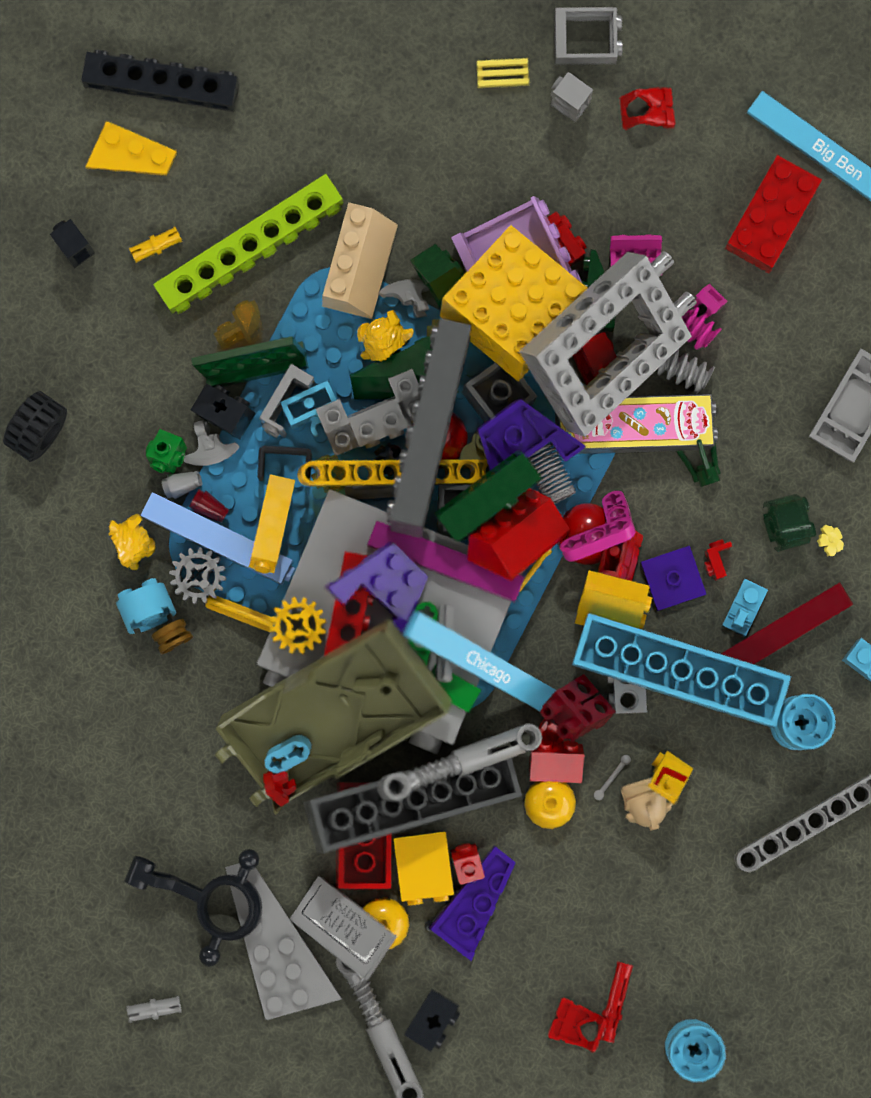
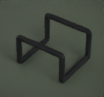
M262 446L259 449L257 477L259 481L264 480L265 453L306 456L307 463L312 461L311 451L307 448ZM307 467L305 470V476L308 480L311 479V467Z

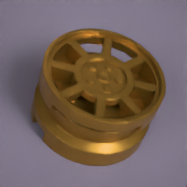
M184 619L176 620L151 635L154 642H158V650L161 654L168 653L173 648L182 643L185 644L193 638L191 632L185 628L187 624Z

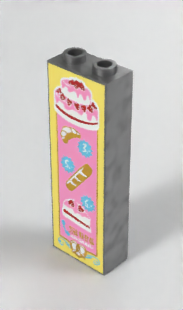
M711 394L627 397L586 437L567 431L555 412V424L586 446L577 454L699 450L697 445L698 439L702 441L705 450H710L715 445L714 442L718 441L717 427H713V417L716 416V403L712 402Z

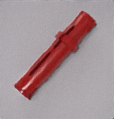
M617 961L606 1009L602 1011V1015L606 1018L607 1023L600 1040L614 1043L619 1020H622L623 1017L621 1011L633 968L632 965Z

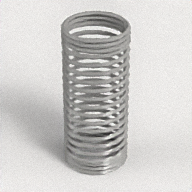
M552 443L531 455L540 453L537 456L528 457L533 466L549 459L534 466L535 469L549 464L542 469L536 470L538 473L562 461H555L560 457L555 456L558 452L548 454L555 450L554 447L550 448L553 446ZM544 456L543 458H541V459H539V460H537V461L532 462L533 460H535V459H537V458H539V457ZM560 464L556 467H553L552 469L539 475L542 477L546 474H549L557 469H560L561 467H563L564 464ZM565 468L540 479L537 483V486H540L538 490H542L541 494L550 497L554 504L576 493L574 485L565 487L572 481H567L548 490L568 480L570 477H565L544 487L566 476L567 472L560 474L565 471ZM553 476H556V477L552 478V479L549 480V481L543 482V481H545V480L548 479V478H551V477H553ZM562 487H565V488H563V489H561V490H559V491H557V492H555V493H553V494H551V495H548V494L552 493L553 491H556V490H558V489H560V488H562Z

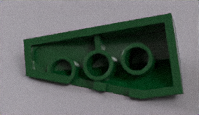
M431 336L415 341L414 345L403 351L401 349L395 351L393 356L382 362L376 361L350 374L354 400L389 399L394 397L395 395L388 378L406 372L411 368L419 384L421 375L426 376V373H424V362L427 350L432 351L430 349Z

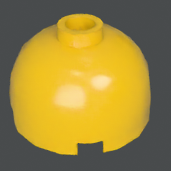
M536 781L525 794L524 807L527 816L534 824L541 828L554 829L562 827L571 819L575 812L576 799L573 790L565 782Z
M386 897L377 898L367 903L363 909L397 935L389 949H393L401 944L407 936L409 929V918L404 907L396 900Z

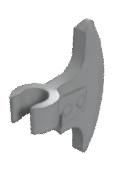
M414 279L397 281L379 291V295L382 298L395 297L401 301L402 305H412L416 318L427 316L425 310H429L426 300H423L421 293L429 291V289L422 281Z
M204 420L194 422V430L198 437L199 446L194 453L185 455L184 462L197 466L216 464L228 459L240 446L235 442L223 444L219 434L209 435L210 428L208 422H204Z

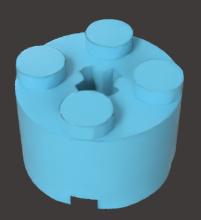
M156 578L143 582L141 584L142 587L136 590L126 589L117 595L119 600L116 605L129 634H135L133 629L140 628L141 632L150 630L167 622V615L170 613L173 617L176 615V610L164 583H158Z

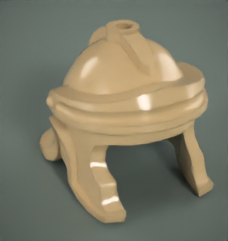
M652 778L621 788L624 810L629 811V814H626V819L631 823L649 827L650 831L659 829L658 824L663 821L666 813L671 810L673 805L648 787Z

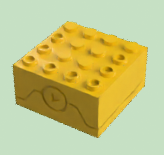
M510 225L443 297L440 317L445 320L471 325L470 342L519 382L530 370L519 351L588 288Z

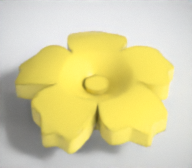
M824 525L820 528L823 534L819 535L817 542L818 546H825L824 551L827 553V556H834L837 552L843 550L844 543L840 540L843 537L837 527L833 528L832 526Z

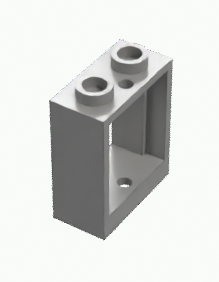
M617 7L555 8V64H616L618 56H622V40H617V31L622 30V16H617ZM566 21H609L610 53L566 54Z

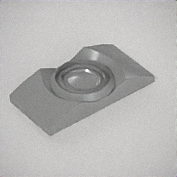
M860 349L809 435V438L852 463L856 460L871 434V354L863 349Z

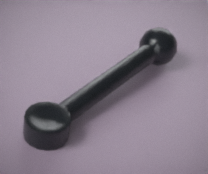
M461 886L454 888V895H451L432 920H428L425 923V928L428 931L432 932L430 926L460 890Z

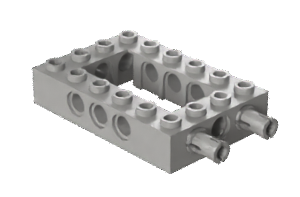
M662 251L651 263L645 255L627 252L519 351L567 431L586 437L692 337L681 317L697 304L696 300H694L695 298L689 292H684L673 303L659 279L662 273L674 264V261L671 260L672 257L667 252ZM632 301L639 313V320L644 322L650 334H638L634 338L635 341L623 352L617 353V357L605 369L601 368L599 374L588 385H582L568 359Z

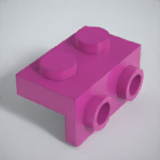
M649 234L640 236H611L609 249L610 267L627 252L645 255L650 263L653 262L661 253L662 236Z

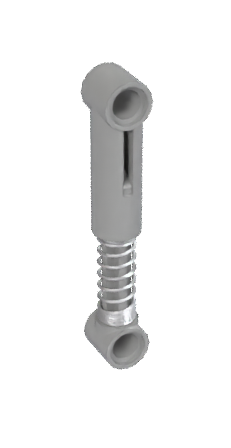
M522 725L452 751L447 759L442 758L440 762L435 760L434 764L428 763L427 767L422 765L420 769L415 768L413 772L409 770L405 773L399 772L386 775L379 781L378 793L386 801L401 800L411 794V791L413 792L417 788L420 789V786H427V783L433 784L435 780L440 782L441 778L444 777L446 779L449 775L452 777L453 775L464 776L534 750L541 744V732L535 725ZM523 732L528 733L530 736L528 745H525L521 740ZM510 742V747L492 753V748ZM392 780L397 782L399 786L397 794H392L389 790V783Z
M337 958V968L343 974V977L347 979L349 985H351L350 988L354 989L353 995L357 996L358 999L356 1001L360 1002L359 1008H362L364 1011L362 1014H365V1021H368L367 1026H369L366 1031L396 1097L403 1098L402 1092L410 1087L416 1090V1098H423L422 1087L418 1082L390 1018L386 1019L385 1015L381 1013L382 1008H379V1002L375 999L377 995H373V988L369 986L371 982L363 979L351 968H346L342 961ZM393 1058H396L406 1081H401L392 1061Z

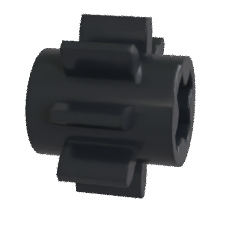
M390 443L385 447L381 445L374 452L377 456L374 460H400L402 449ZM385 466L383 475L391 477L394 474V470L389 466Z

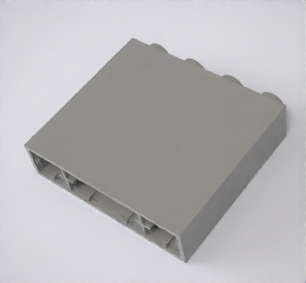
M329 489L284 598L288 604H292V597H296L298 603H301L303 597L307 598V605L316 602L314 610H323L324 613L319 618L327 620L326 624L321 625V628L327 632L323 635L319 634L318 637L322 641L321 644L314 642L313 651L305 647V652L302 655L299 649H295V652L290 654L289 646L283 650L280 649L282 641L274 642L273 638L277 633L270 632L257 663L259 667L268 670L263 684L272 687L324 657L335 597L324 587L331 581L334 582L339 579L345 551L368 556L377 551L367 547V543L376 521L391 526V523L387 522V512ZM424 528L422 538L468 555V545L459 541L456 542L454 539ZM418 566L428 578L417 606L422 602H430L438 610L440 605H452L454 607L453 632L491 653L511 601ZM375 598L373 606H367L366 616H370L368 631L393 617ZM357 601L348 602L345 608L346 612L350 615L357 614L361 609L360 603ZM425 607L424 611H419V613L428 618L434 617V613L430 612V607ZM295 608L288 612L291 615L300 614L304 609ZM312 615L309 620V626L315 632L316 621ZM290 618L288 619L294 626L293 632L301 630L308 633L302 625L304 620L301 619L297 622ZM281 620L280 627L284 636L287 632V623ZM344 627L341 630L340 636L343 640L350 641L355 637V630L352 627ZM305 636L297 637L292 643H303L309 639ZM413 641V643H414L415 646H417V647H423V646H421V645H419V644H417L416 642ZM430 651L427 668L431 672L435 663H437V654ZM452 663L453 674L477 687L480 678ZM451 704L447 715L412 734L408 743L438 755L443 742L453 746L466 712Z

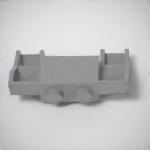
M412 368L388 378L395 395L394 397L347 416L340 398L315 408L335 456L359 446L365 445L366 449L374 447L381 443L379 439L388 435L390 439L404 434L403 429L414 424L412 423L413 405L415 400L420 401V398H418L419 384Z

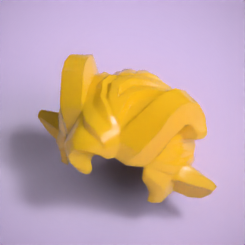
M394 310L387 311L386 318L381 317L371 323H363L357 330L358 341L363 342L365 350L360 354L363 360L371 359V361L380 362L390 358L395 351L402 348L405 343H408V340L413 336L414 330L412 328L404 329L399 323L400 319Z
M134 514L125 522L119 524L112 520L109 525L110 532L108 535H112L111 540L117 549L118 559H120L122 566L131 570H137L139 567L138 562L142 558H149L156 549L153 538L148 536L147 530L142 525H139L143 520L139 514Z

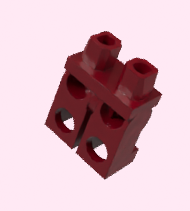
M583 674L561 689L556 690L544 703L540 713L545 719H553L558 724L557 733L562 739L569 738L573 742L589 731L603 727L616 711L601 694L593 698L599 691ZM580 684L585 686L588 693L581 692L578 686ZM595 705H601L605 713L596 710Z

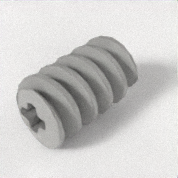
M678 349L658 368L657 375L659 376L665 370L667 371V380L676 375L677 385L686 380L685 389L690 388L694 384V393L697 394L702 389H705L715 366L706 371L707 362L704 361L698 367L697 357L688 362V353L685 352L681 357H678Z

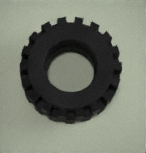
M37 391L21 404L11 418L5 430L4 445L29 462L35 461L49 449L59 435L66 420L67 409L42 391Z

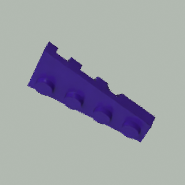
M493 846L481 861L485 877L463 884L430 926L434 933L470 961L474 957L476 947L483 937L485 927L496 908L495 905L516 863L496 846Z

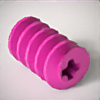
M699 307L688 310L681 317L692 335L687 342L690 343L697 340L694 346L696 350L702 347L705 348L722 330L721 328L712 330L714 321L705 324L707 315L703 314L698 317Z

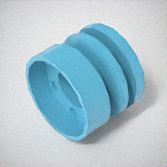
M814 694L791 696L784 699L777 725L774 728H770L774 739L781 746L789 750L815 749L824 745L831 738L835 729V716L831 706L819 696ZM802 720L803 725L795 726V721Z
M686 1019L675 1024L668 1032L665 1040V1054L674 1070L683 1078L693 1082L706 1081L714 1077L721 1070L725 1060V1046L720 1036L706 1022L697 1019ZM696 1044L699 1048L698 1052L692 1051L690 1054V1050L687 1048L688 1045Z

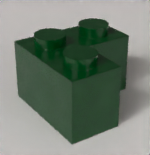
M434 244L410 261L441 310L443 297L462 278L461 275L464 272L458 262L453 261L446 249L442 251Z

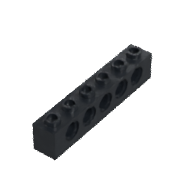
M94 50V53L86 52L81 79L83 86L86 88L234 112L239 87L238 76H234V73L221 70L219 73L209 72L208 68L195 66L194 69L184 68L183 64L177 62H170L169 65L160 64L158 60L152 58H144V61L136 60L128 54H119V57L111 56L103 50ZM116 67L117 72L113 76L105 75L107 68ZM141 71L143 74L140 79L132 80L130 79L131 73ZM165 75L168 79L164 84H156V77ZM190 79L193 83L189 88L185 89L180 87L181 81ZM215 83L218 85L216 91L212 93L205 91V87L208 84Z

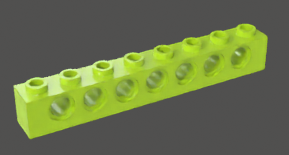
M325 174L153 285L170 312L173 314L177 311L180 314L191 307L190 302L196 298L202 300L208 297L213 292L211 290L218 284L224 286L234 279L233 275L238 271L246 272L256 265L254 261L263 256L266 259L277 252V246L284 242L288 245L299 237L298 233L305 228L307 231H310L320 224L319 220L324 216L332 217L342 209L340 206L344 204L343 198L327 174ZM312 200H319L322 203L318 210L308 208V204ZM290 214H298L300 216L299 222L296 224L288 223L286 219ZM270 227H275L279 230L278 235L274 238H269L265 235L266 230ZM254 241L257 243V248L251 252L245 251L243 249L245 243ZM226 255L236 257L235 262L229 266L224 265L222 259ZM210 268L214 271V275L210 279L200 277L204 269ZM184 282L192 284V289L188 293H181L179 291L180 285Z

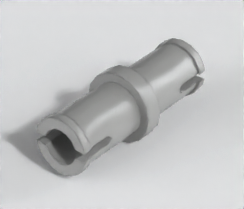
M179 996L157 1001L154 998L150 999V1002L127 1006L130 1023L148 1018L156 1020L159 1019V1016L182 1012Z

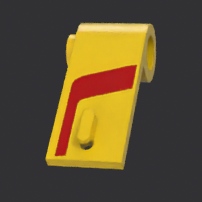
M666 751L665 754L659 752L651 764L655 769L653 770L654 775L648 787L675 804L693 768L669 751Z

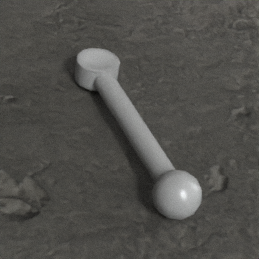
M623 755L621 757V763L600 790L594 792L596 800L603 799L604 792L625 765L630 764V756Z

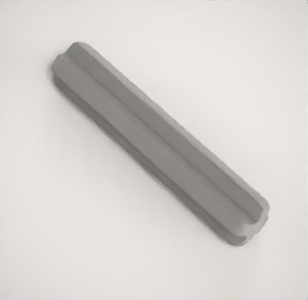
M449 604L440 605L438 608V623L451 631L454 630V607ZM437 655L436 680L439 682H450L452 680V663Z

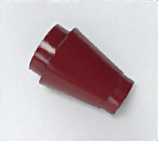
M198 489L189 505L194 510V513L221 523L229 511L208 491L205 490L203 492Z

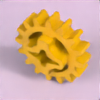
M292 597V604H288L283 600L284 608L281 610L275 607L274 609L278 616L270 617V621L275 623V626L269 628L270 632L277 633L273 641L281 640L280 649L282 650L289 646L290 654H293L295 649H299L302 655L305 652V647L313 651L314 642L322 643L318 637L319 634L323 635L327 632L321 628V625L326 624L327 620L319 618L324 613L323 610L315 611L316 602L307 605V598L303 597L301 603L297 602L296 597ZM295 608L304 609L300 614L291 615L288 612ZM312 615L316 621L315 632L309 626V620ZM290 618L297 622L301 619L304 620L302 625L308 633L301 630L293 632L294 626L288 619ZM281 620L287 623V632L284 636L280 627ZM305 636L309 639L303 643H292L297 637Z

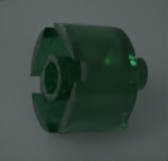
M792 494L764 502L763 508L768 507V513L763 514V520L770 542L775 541L778 547L774 548L777 552L809 544L811 538L816 536L815 526L813 522L809 521L807 513L809 511V503L805 496L800 497L797 494Z

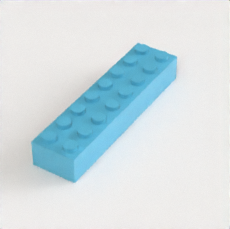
M590 613L586 617L572 662V666L770 728H774L777 725L791 676Z

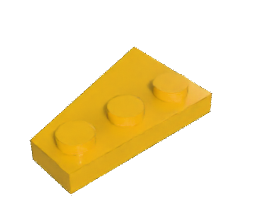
M106 121L87 162L86 169H104L167 176L177 152Z

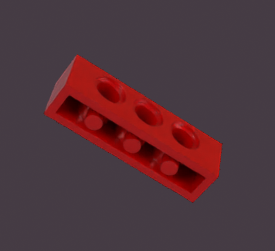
M345 551L340 577L347 570L354 569L361 564L368 555ZM364 587L356 589L345 604L340 603L335 598L324 656L350 642L343 640L340 636L341 630L344 627H352L355 630V637L352 640L361 636L362 631H368L370 616H366L368 605L373 606L374 597ZM350 601H357L361 605L360 611L355 615H350L346 612V605Z

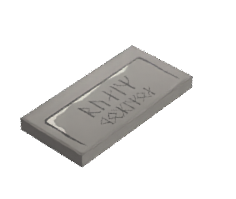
M321 876L317 877L290 918L292 922L365 980L370 978L397 938V935Z

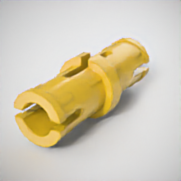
M173 227L157 236L153 234L149 236V240L129 249L135 262L138 263V261L155 253L161 254L162 250L182 242V239L176 227Z

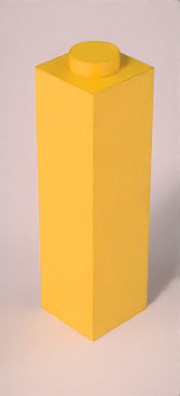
M271 474L269 476L249 563V568H253L259 573L275 572L295 484L293 479Z

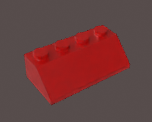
M530 488L517 497L518 502L508 510L503 508L469 535L468 561L512 581L570 533L568 525L552 499Z

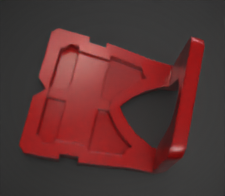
M668 87L636 89L621 96L620 108L623 129H630L639 124L656 127L663 126V128L669 129L674 128V109L671 108L673 106L672 89ZM637 97L644 100L650 107L642 116L628 117L627 115L628 104Z
M564 997L561 998L555 1013L557 1018L552 1021L547 1034L548 1037L557 1041L564 1040V1043L581 1046L591 1052H595L607 1023L606 1018L579 1004H573V1001ZM595 1021L598 1025L597 1035L593 1041H588L583 1036L580 1026Z

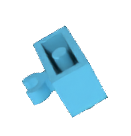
M327 380L280 403L292 429L311 421V432L317 437L316 427L322 423L315 408L336 401V398Z

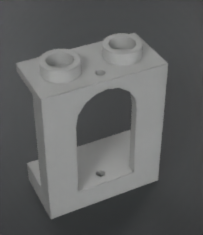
M292 364L260 416L264 431L275 438L279 435L285 438L287 435L284 427L275 423L283 409L280 402L288 399L296 386L303 390L316 386L313 376Z

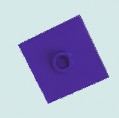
M690 546L640 562L647 584L650 586L649 590L657 611L706 595Z

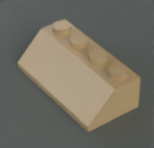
M348 203L322 295V307L369 319L373 318L398 226L396 223L373 208Z

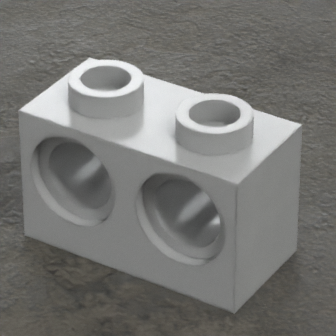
M568 72L564 78L559 76L551 88L553 91L550 94L552 96L551 105L576 122L590 104L593 89Z
M607 676L608 683H613V693L608 694V701L616 711L614 714L647 712L646 688ZM624 693H629L634 697V704L630 708L622 706L620 702V697Z

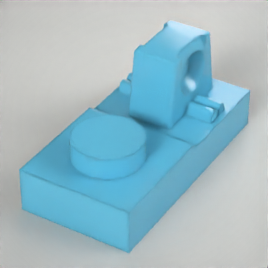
M744 579L722 626L746 637L768 589Z

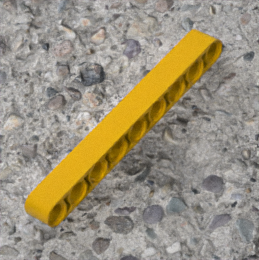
M486 459L441 460L440 466L445 470V477L442 480L436 478L435 485H472L486 474L487 461ZM400 460L311 461L300 466L297 476L301 484L309 487L394 486L396 475L401 476L402 473L399 472ZM463 465L470 469L471 474L468 479H464L460 474V469ZM360 466L368 470L367 480H361L358 477L357 470ZM385 466H389L394 470L392 480L384 477L383 469ZM307 467H312L316 470L317 478L314 481L306 478L305 470ZM333 467H339L342 470L343 477L340 481L333 479L331 475Z

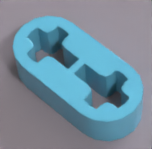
M296 735L272 747L265 758L266 768L270 772L280 773L305 761L311 751L310 740L303 735ZM295 745H296L298 748L303 747V748H304V749H303V752H301V750H299V749L293 751ZM273 757H275L276 759H280L281 757H283L282 762H274Z

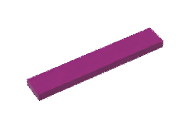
M376 521L367 543V547L378 550L388 542L395 543L417 566L514 603L525 578L518 575L512 581H509L468 561L467 555L424 538L393 532L390 525L380 521Z

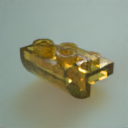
M245 300L234 307L236 310L232 311L235 322L232 324L230 321L225 322L217 327V332L213 333L222 351L243 339L246 340L248 345H254L259 340L263 330V320L255 300L251 302Z

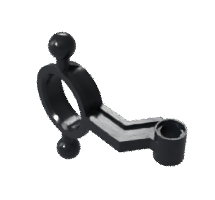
M246 849L240 853L238 858L240 869L237 875L219 876L211 880L204 889L172 874L154 871L156 864L140 856H134L124 880L127 884L138 889L146 890L149 885L154 888L174 891L197 902L198 919L202 927L212 935L209 945L202 948L199 953L201 963L208 967L214 966L219 962L220 952L218 948L222 940L234 941L248 936L254 931L261 919V897L256 887L247 880L250 870L255 869L259 864V855L252 849ZM222 885L238 888L248 901L249 914L247 920L236 931H225L218 928L211 921L208 914L209 897L216 888Z

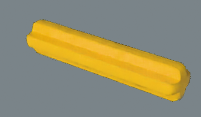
M210 595L208 596V602L205 605L207 609L270 633L269 628L274 624L270 621L271 616L219 596L216 599Z

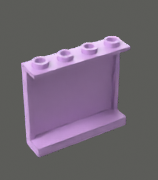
M535 196L531 197L530 201L464 234L458 233L451 237L466 271H468L504 231L512 225L582 283L577 271H572L568 262L571 261V257L566 247L561 248L557 238L560 237V233L554 223L550 224L547 218L550 212L545 201H540Z

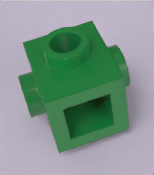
M159 429L154 440H151L147 445L146 457L153 470L159 473L166 471L174 474L176 468H179L184 462L187 447L183 438Z

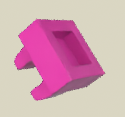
M708 284L696 295L697 304L693 307L696 308L700 304L706 305L707 311L704 314L708 318L713 313L715 314L728 301Z

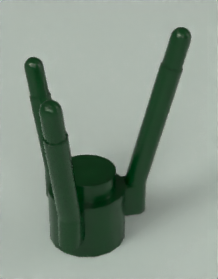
M700 439L697 440L703 465L697 467L698 472L695 471L682 450L676 451L691 473L694 483L699 481L700 486L703 487L720 481L718 474H721L718 466L716 444L710 449L711 463L708 462L702 441Z

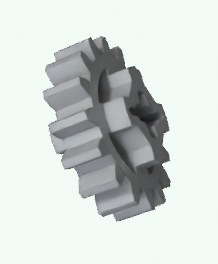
M199 547L197 553H194L189 548L188 556L180 553L181 561L172 562L177 567L176 570L169 571L170 575L175 576V579L170 584L172 586L178 585L175 593L179 595L183 592L184 601L192 597L193 604H197L199 598L204 603H207V596L209 595L216 599L217 596L214 591L216 589L223 591L224 588L219 583L220 581H226V577L220 575L221 572L226 570L225 567L217 565L221 559L219 557L212 559L213 552L211 550L205 555L202 547ZM203 559L207 562H205L202 565L194 564L192 560ZM183 567L187 569L186 578L181 582V572ZM195 570L198 572L204 571L201 575L202 581L199 582L197 579L192 581L195 577L193 574ZM213 570H215V580L211 585L209 577ZM193 587H200L204 592L193 593L188 590H191Z

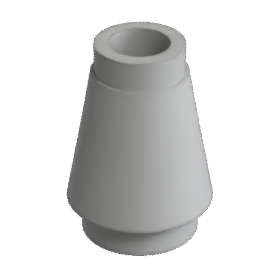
M195 471L168 474L167 478L162 479L164 493L168 499H177L202 486L200 473Z

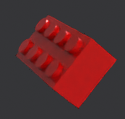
M777 155L725 249L770 273L822 179Z

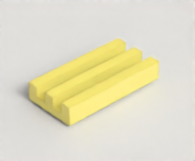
M528 58L477 61L478 88L529 85ZM523 66V69L482 71V68ZM523 75V79L483 81V77Z

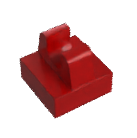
M268 771L263 774L265 793L280 807L289 803V795L297 789L295 779L293 778L289 781L286 771L278 774Z

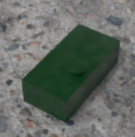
M517 450L434 514L451 537L458 542L502 508L508 510L518 502L517 497L542 479V477L525 454Z

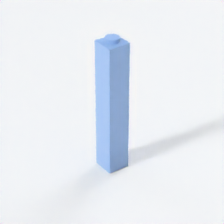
M153 492L141 513L144 519L280 585H283L285 580L289 582L296 569L292 567L293 560L281 554L278 556L274 573H259L253 568H249L254 541Z

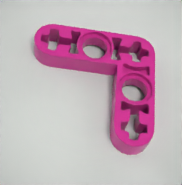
M613 491L603 497L602 505L607 520L606 524L570 537L562 542L560 549L567 561L582 559L623 543L635 535V527L630 509L623 492Z

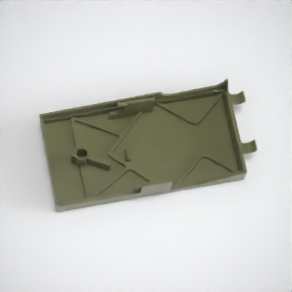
M388 619L223 714L216 730L227 745L219 749L215 756L221 763H224L226 759L236 755L261 787L249 798L255 807H258L262 801L266 799L272 800L265 793L263 774L269 771L265 766V758L268 751L293 736L303 735L307 737L311 742V751L308 758L286 770L288 780L290 781L294 778L297 787L289 795L290 802L331 777L336 779L447 715L452 700L392 620ZM295 745L293 751L299 749V750H301V752H303V749H304V748H303V747L298 748V747ZM273 757L274 762H282L283 757H281L280 759H276L275 757ZM272 800L273 811L276 815L282 807Z

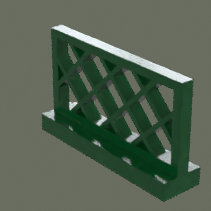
M292 336L191 358L192 366L206 378V383L214 388L217 384L223 387L284 374L291 364L301 370L308 368L305 344L303 341L297 342Z

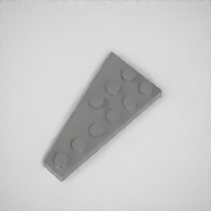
M240 864L225 867L227 875H237ZM257 868L250 870L247 880L259 892L262 901V915L257 927L252 933L244 937L265 1020L341 1000V996ZM230 886L242 927L249 914L248 901L238 888Z

